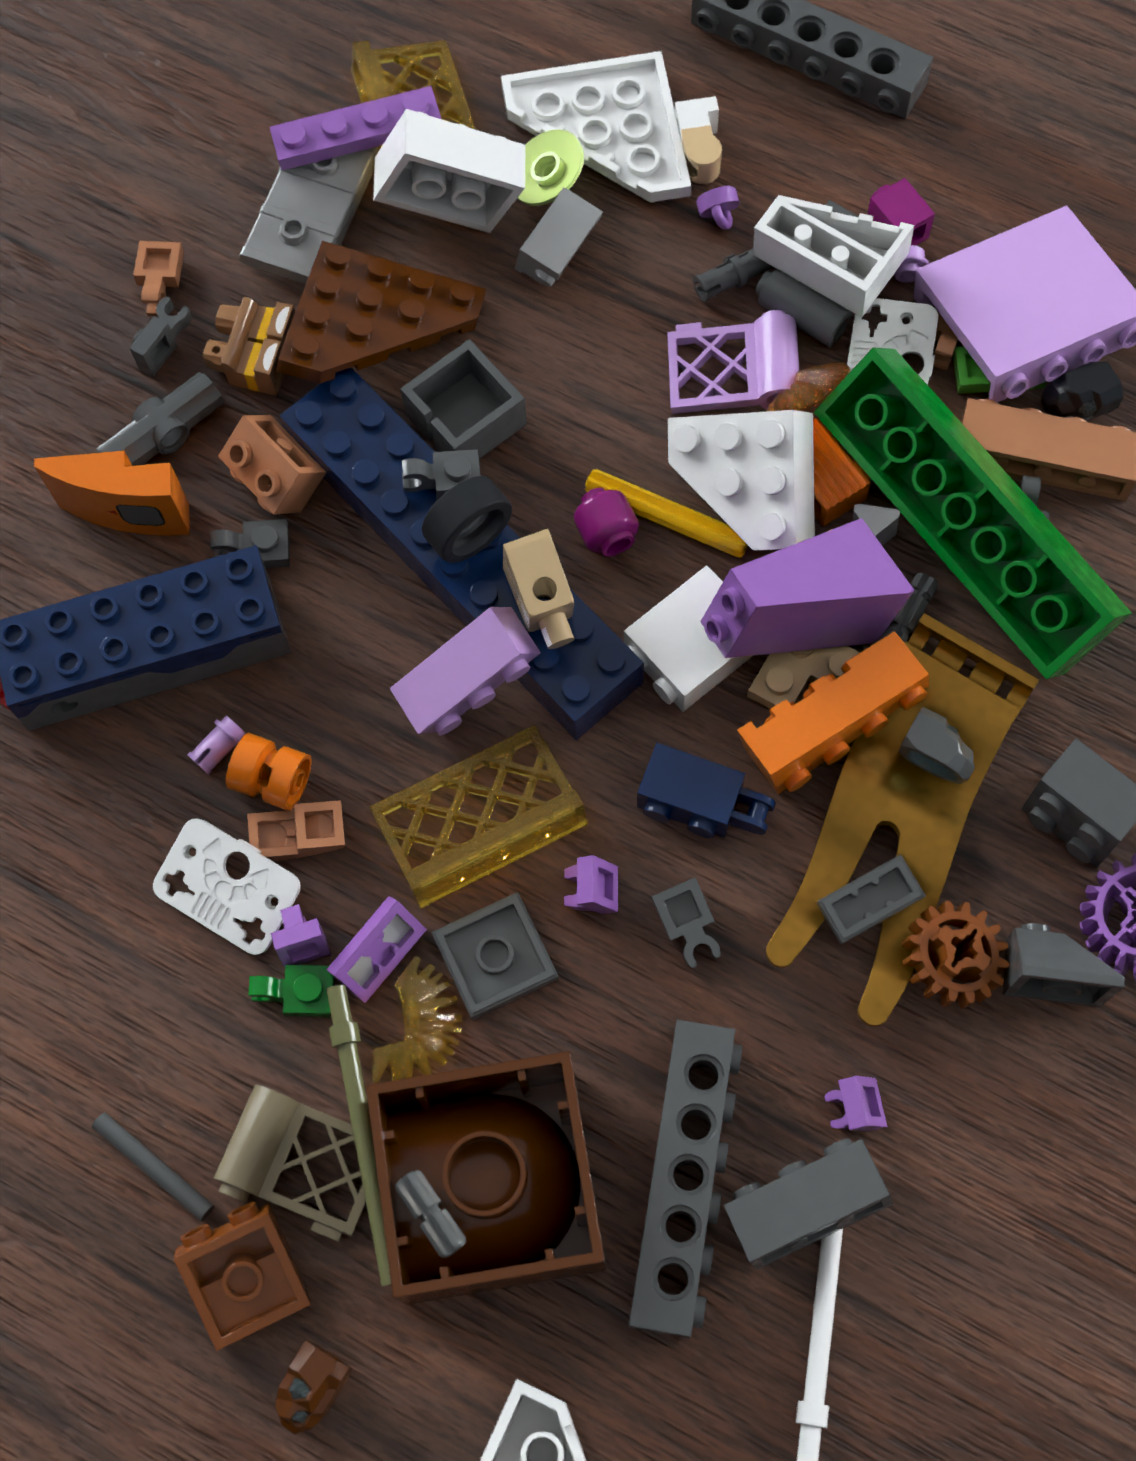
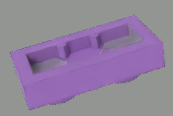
M388 896L327 968V971L342 985H346V989L356 998L366 1003L427 929L401 903Z

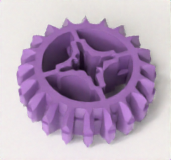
M1134 853L1131 857L1132 866L1125 868L1123 863L1115 859L1112 863L1114 875L1099 870L1096 876L1100 886L1087 885L1085 893L1090 901L1080 904V913L1086 918L1080 922V929L1082 934L1089 936L1086 940L1088 951H1100L1097 957L1107 965L1115 962L1114 970L1123 976L1129 969H1132L1134 981L1136 982V854ZM1118 902L1126 918L1120 923L1121 930L1114 936L1109 931L1106 923L1111 908Z

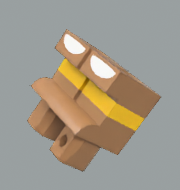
M243 297L241 306L220 305L216 315L215 326L218 333L227 334L230 337L228 343L211 339L207 341L203 352L206 367L225 373L230 385L277 396L285 375L276 372L277 361L296 312L294 305L277 302L275 308L259 306L248 297Z

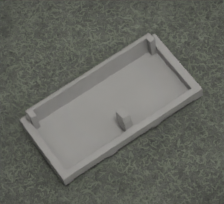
M379 146L283 171L279 168V173L265 203H263L259 211V216L248 240L239 254L240 263L306 284L321 242L325 241L341 246L374 172L375 156L379 152Z

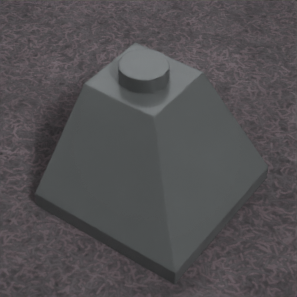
M1038 923L1022 924L1021 928H1015L1006 939L1009 948L1005 950V960L1010 963V966L1004 971V996L1101 1007L1124 988L1125 977L1066 934L1050 932V927Z

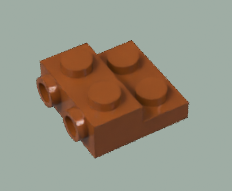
M254 1201L241 1205L227 1215L229 1223L212 1231L208 1224H203L185 1233L180 1238L183 1245L175 1250L173 1260L216 1351L311 1305V1298L290 1255V1247L270 1204L260 1208L257 1207Z

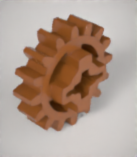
M950 900L942 903L937 909L930 906L920 914L922 919L917 918L908 926V929L914 935H910L902 941V946L912 951V954L902 961L903 966L915 967L917 971L910 979V982L917 984L923 981L927 985L924 991L926 999L936 993L941 994V1006L948 1007L954 1003L956 998L961 1009L967 1008L975 1000L979 1003L992 996L990 990H995L1004 983V980L997 973H1002L1010 966L1008 961L999 958V954L1009 948L1008 943L997 942L994 937L1001 930V927L998 924L988 928L984 923L987 918V912L983 910L976 916L971 915L970 903L964 902L956 910H954ZM947 925L956 926L960 929L952 930ZM960 943L958 949L956 950L954 946ZM955 959L957 963L951 966L953 960ZM959 978L964 983L968 982L969 980L973 983L959 984L951 982V980Z

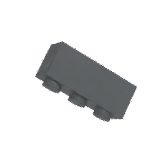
M850 1138L840 1140L823 1151L825 1155L823 1158L808 1165L804 1160L794 1162L778 1172L779 1179L762 1187L759 1182L751 1183L733 1193L734 1200L725 1204L724 1207L749 1262L756 1270L894 1204L862 1139L852 1143Z

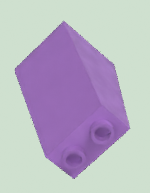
M860 518L730 569L700 622L709 640L716 644L725 658L871 644L879 640L915 590L864 520Z

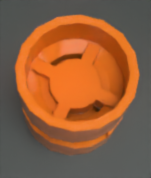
M248 732L241 738L233 751L226 773V786L228 789L253 798L261 793L263 802L291 811L294 808V804H297L308 782L312 764L311 755L287 746L276 750L275 742Z

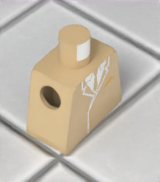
M549 529L503 544V570L528 632L541 629L548 649L559 648L572 642L574 636L567 619L573 616L574 599ZM539 597H547V598H550L551 600H549V601H541V600H539V599H537V598H539Z

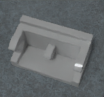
M563 187L520 248L515 270L527 274L547 287H551L555 279H559L563 270L592 228L598 223L603 212Z

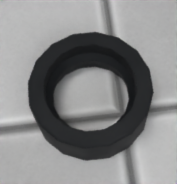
M486 476L471 477L452 487L433 504L426 514L421 527L423 536L444 561L449 563L464 561L482 551L500 535L511 517L512 504L491 479Z

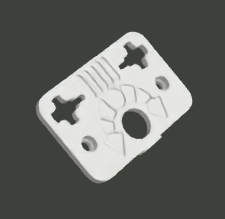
M876 298L865 314L870 313L872 307H879L880 315L887 316V321L878 324L872 338L869 336L868 321L862 320V317L855 314L845 377L873 347L896 349L901 356L908 353L919 355L924 362V368L918 375L928 385L932 377L935 357L933 356V349L938 324L936 308L929 304ZM909 318L910 323L903 324L902 319Z
M191 819L186 822L153 882L155 895L252 955L262 954L270 947L272 943L271 933L279 931L283 923L280 910L293 905L301 886L298 877L261 855V850L243 839L237 840L202 819ZM192 847L196 849L195 856H191L189 853ZM234 852L245 854L250 862L247 875L239 880L232 878L226 871L227 858ZM180 870L185 873L183 882L188 885V889L192 890L195 895L182 891H177L174 896L168 893L170 884L165 881L168 874L177 875ZM274 897L278 899L277 906H273L271 903ZM256 918H260L263 921L260 929L266 933L264 939H254L251 944L245 940L247 936L246 930L235 919L251 923Z

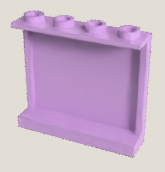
M1068 206L1059 208L916 269L914 300L916 303L934 305L990 381L989 399L996 402L1007 398H1016L1027 389L1046 381L1052 382L1075 368L1090 362H1097L1103 356L1121 348H1130L1136 345V289Z

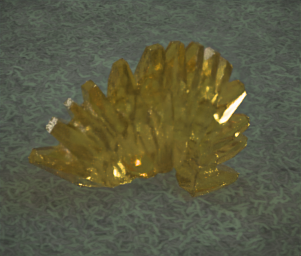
M418 956L412 959L394 984L401 1000L405 1039L403 1042L398 1041L396 1044L391 1043L374 1049L372 1061L373 1083H378L389 1062L391 1065L392 1081L400 1080L401 1074H403L404 1079L412 1078L414 1060L423 1075L433 1074L426 1055L444 1066L448 1060L442 1054L453 1056L455 1052L446 1044H459V1040L446 1034L461 1033V1027L452 1025L462 1021L461 1014L436 1012L458 1002L456 997L435 998L449 987L450 984L446 981L436 985L443 976L441 972L428 979L435 969L431 964L417 974L421 960Z

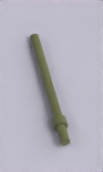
M336 985L326 989L333 1026L329 1027L332 1048L338 1049L381 1285L387 1286L391 1285L369 1106L357 1044L361 1043L358 1022L352 1021L346 985Z

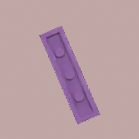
M432 86L269 127L281 171L381 146L406 109L423 112L429 116L441 119Z

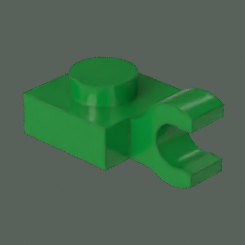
M286 965L285 979L269 976H249L248 996L252 997V1002H283L284 1016L331 1017L326 989L335 986V978L327 971L329 966Z

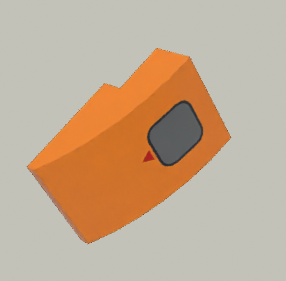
M125 450L34 459V468L57 505L78 518L99 526L136 534L162 536L190 535L189 502L170 463L132 466Z

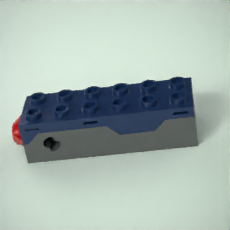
M257 545L1 619L0 705L12 711L27 730L31 731L290 654V646L271 579Z

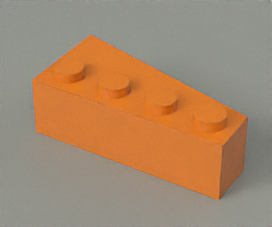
M895 631L846 661L841 667L844 674L838 678L833 674L823 675L812 682L804 692L803 700L795 703L794 701L788 702L785 699L772 707L769 711L771 715L760 727L756 728L750 721L737 729L745 751L777 794H780L785 789H788L789 792L799 789L812 778L810 771L824 761L828 765L837 762L850 751L851 748L848 744L862 734L866 738L873 736L888 724L887 716L901 706L904 710H908L925 698L927 695L925 689L929 687V674Z

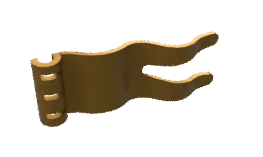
M925 613L919 620L911 638L905 644L929 674V687L925 689L927 695L914 707L904 710L901 706L887 716L888 724L873 736L866 738L862 734L855 739L838 779L806 875L793 903L766 947V957L771 965L776 968H787L790 966L825 920L816 904L817 901L847 885L874 830L879 825H887L893 828L899 837L896 857L900 854L902 855L926 897L882 922L871 974L857 1009L859 1019L870 1027H878L885 1023L910 980L915 967L903 966L902 962L912 954L911 950L902 946L904 939L914 935L908 929V926L917 918L922 919L920 914L930 906L936 909L965 821L978 789L1010 726L1039 679ZM930 637L940 641L932 656L922 651ZM967 658L977 663L968 678L958 673ZM1004 679L1014 684L1006 699L996 695ZM922 707L945 717L949 728L957 731L962 742L973 751L975 768L968 781L962 784L946 781L911 764L898 753L906 734Z

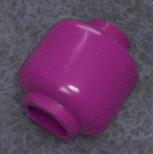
M601 487L592 489L582 496L581 504L574 512V523L586 547L593 553H601L605 557L615 556L629 549L635 542L634 537L639 530V521L627 497L618 490L605 491Z

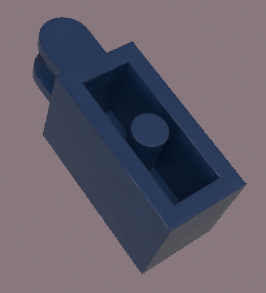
M659 743L655 745L637 792V807L643 809L644 815L659 822L667 823L672 819L686 824L690 832L705 838H713L714 835L725 838L729 825L754 834L764 835L768 828L767 824L764 823L768 811L774 810L776 802L766 795L743 788L746 773ZM737 802L750 806L747 815L735 811Z

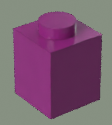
M903 178L891 186L888 184L884 185L873 193L870 197L867 215L873 216V221L898 227L901 222L914 225L911 245L916 246L929 238L935 213L908 180Z

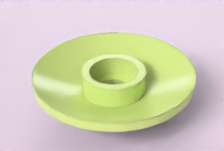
M559 129L550 130L537 135L525 144V189L518 197L521 202L531 206L545 205L553 202L563 187L569 190L574 185L583 167L584 151L580 141L572 133Z

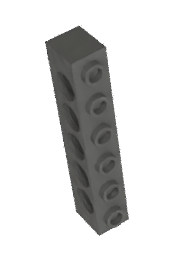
M692 0L691 24L698 26L703 31L714 33L734 42L741 48L750 49L770 58V60L777 64L788 66L805 74L812 80L821 81L841 90L848 96L857 97L875 105L886 113H892L906 119L928 83L933 56L808 1Z
M676 1020L629 1328L688 1339L691 1337L692 1327L702 1329L706 1297L697 1296L700 1275L710 1276L714 1245L705 1244L707 1223L717 1224L721 1194L712 1192L715 1172L724 1173L729 1143L719 1142L722 1122L732 1123L736 1094L727 1092L729 1073L739 1074L743 1045L734 1044L736 1029ZM697 1067H706L715 1074L717 1082L710 1089L700 1090L691 1084L689 1073ZM692 1115L700 1116L708 1123L709 1133L700 1140L690 1139L681 1129L682 1121ZM682 1165L696 1167L701 1173L702 1184L697 1189L691 1191L679 1188L673 1178L675 1170ZM675 1215L686 1216L694 1225V1236L686 1242H676L668 1236L665 1228L666 1222ZM675 1266L685 1273L687 1286L682 1293L669 1295L661 1290L657 1278L663 1268Z

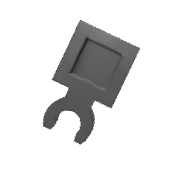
M696 877L651 896L669 941L683 936L685 941L683 958L691 969L697 967V962L693 957V950L698 944L706 945L714 959L720 957L719 944L711 936L705 935L702 928L715 921Z

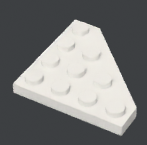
M661 51L501 76L507 116L511 122L535 136L556 129L572 133L583 147V164L648 202L691 196V181Z

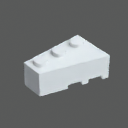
M778 195L754 227L753 255L856 315L863 317L909 254L914 225L901 222L898 227L873 221V216L860 213L859 217L832 212L833 207Z

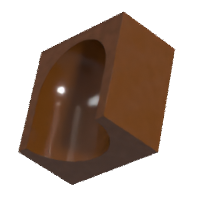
M570 1051L366 1085L394 1299L409 1305L606 1270ZM419 1170L423 1173L441 1200V1203L438 1205L441 1211L445 1208L447 1209L466 1238L464 1246L449 1257L442 1258L438 1255L420 1228V1225L423 1223L420 1217L414 1219L395 1190L396 1183L412 1171Z

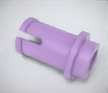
M227 715L221 721L216 719L214 721L216 727L192 752L187 754L208 775L246 734Z

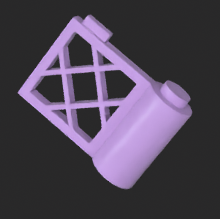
M767 311L754 323L702 328V324L699 322L676 325V331L667 332L672 414L758 405L767 410L781 411L793 408L801 402L796 320L784 311ZM745 338L746 348L734 360L719 350L727 340ZM696 343L704 351L691 364L678 356V345ZM712 356L727 366L714 381L698 371ZM745 361L747 363V370L741 366ZM679 368H681L684 371L680 376ZM736 373L748 382V392L729 394L721 386ZM691 377L706 387L696 398L680 399V388Z

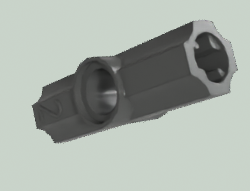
M198 372L162 399L155 396L141 403L133 413L132 422L96 450L98 453L125 450L132 466L143 465L159 452L167 455L178 450L188 439L190 429L225 403L214 383L204 373Z

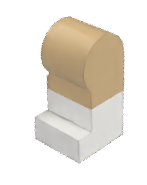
M716 96L675 102V115L690 181L696 184L711 183L720 174L722 145L713 136L714 133H717L719 116Z

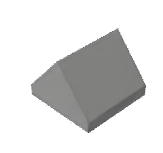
M857 503L854 507L853 521L862 518L883 546L896 536L900 511L898 509Z

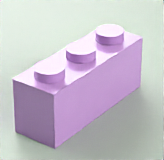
M490 607L395 683L390 690L418 734L437 732L441 736L457 728L462 723L460 716L470 708L477 709L490 702L496 696L494 689L504 681L510 683L526 674L530 670L528 663L541 652L512 607Z

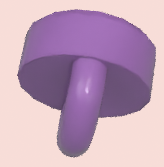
M721 186L700 195L696 204L701 218L713 217L721 229L728 230L732 227L733 222L730 211L735 209L740 204L735 187Z

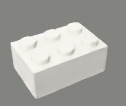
M406 109L375 156L374 201L488 233L493 230L525 189L524 144L508 140L502 136H494L471 129L462 124L438 119L423 112Z

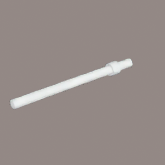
M843 1229L821 1239L803 1401H798L796 1423L801 1424L797 1461H818L821 1429L827 1428L829 1406L824 1405Z

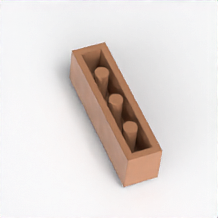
M967 399L960 422L1010 477L1021 480L1023 475L1041 477V484L1122 501L1128 499L1136 484V432H1132L1123 426L1107 427L1088 423L1079 417L1063 418L1048 415L1035 408L1019 409L1004 406L991 399Z

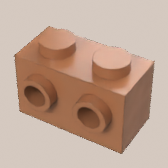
M243 415L218 455L220 460L230 469L231 476L238 482L246 485L258 498L259 505L274 515L301 512L326 474V471L271 415Z

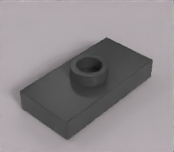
M900 854L818 900L816 904L840 945L922 900L926 895Z

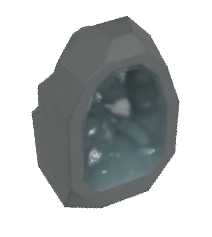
M922 707L906 734L898 753L911 764L936 777L957 784L968 781L975 768L973 751L962 742L958 729L949 725L945 717Z

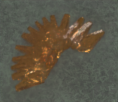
M842 362L809 367L796 372V380H794L795 383L791 385L790 390L786 389L783 394L779 393L766 411H805L817 406L850 373L849 365Z

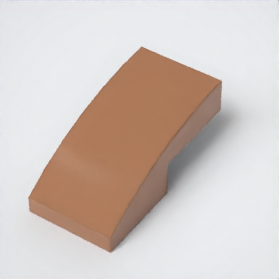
M341 800L294 804V810L247 814L249 844L261 850L260 854L271 861L301 858L345 848Z

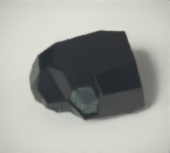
M1090 362L1064 373L1048 384L1042 393L1041 403L1045 412L1053 416L1063 418L1079 417L1087 421L1119 408L1124 397L1121 381L1108 362Z

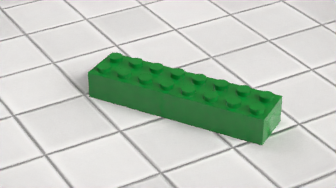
M873 347L813 412L1046 680L1068 672L1132 614L1127 606L896 349Z

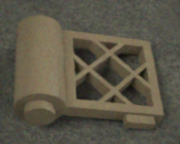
M257 1084L254 1085L213 1177L215 1180L222 1182L218 1192L244 1203L247 1202L251 1194L314 1220L311 1231L337 1242L342 1232L352 1236L366 1203L363 1184L358 1194L353 1184V1180L360 1178L361 1173L358 1171L350 1175L340 1147L355 1141L352 1124L299 1103L269 1088ZM305 1117L325 1125L332 1144L304 1155L297 1136ZM332 1129L347 1134L349 1137L337 1142ZM294 1145L299 1158L286 1163ZM335 1150L345 1177L317 1189L307 1161ZM302 1164L312 1190L311 1192L294 1199H289L273 1192L283 1171ZM347 1183L355 1203L347 1222H344L326 1214L319 1195ZM314 1197L319 1211L301 1204V1202Z

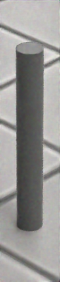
M106 1112L102 1113L94 1121L92 1128L197 1219L202 1222L211 1214L215 1206Z

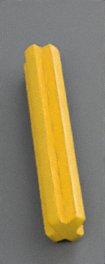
M593 469L585 484L586 492L599 487L604 488L605 491L618 490L627 497L634 513L737 558L742 557L748 548V545L726 523L599 469Z

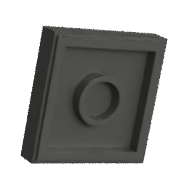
M518 892L431 932L472 1021L559 980L554 965Z

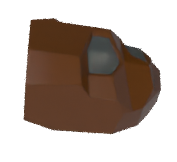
M305 1340L278 1387L275 1407L281 1425L293 1434L313 1428L330 1410L353 1368L315 1343Z

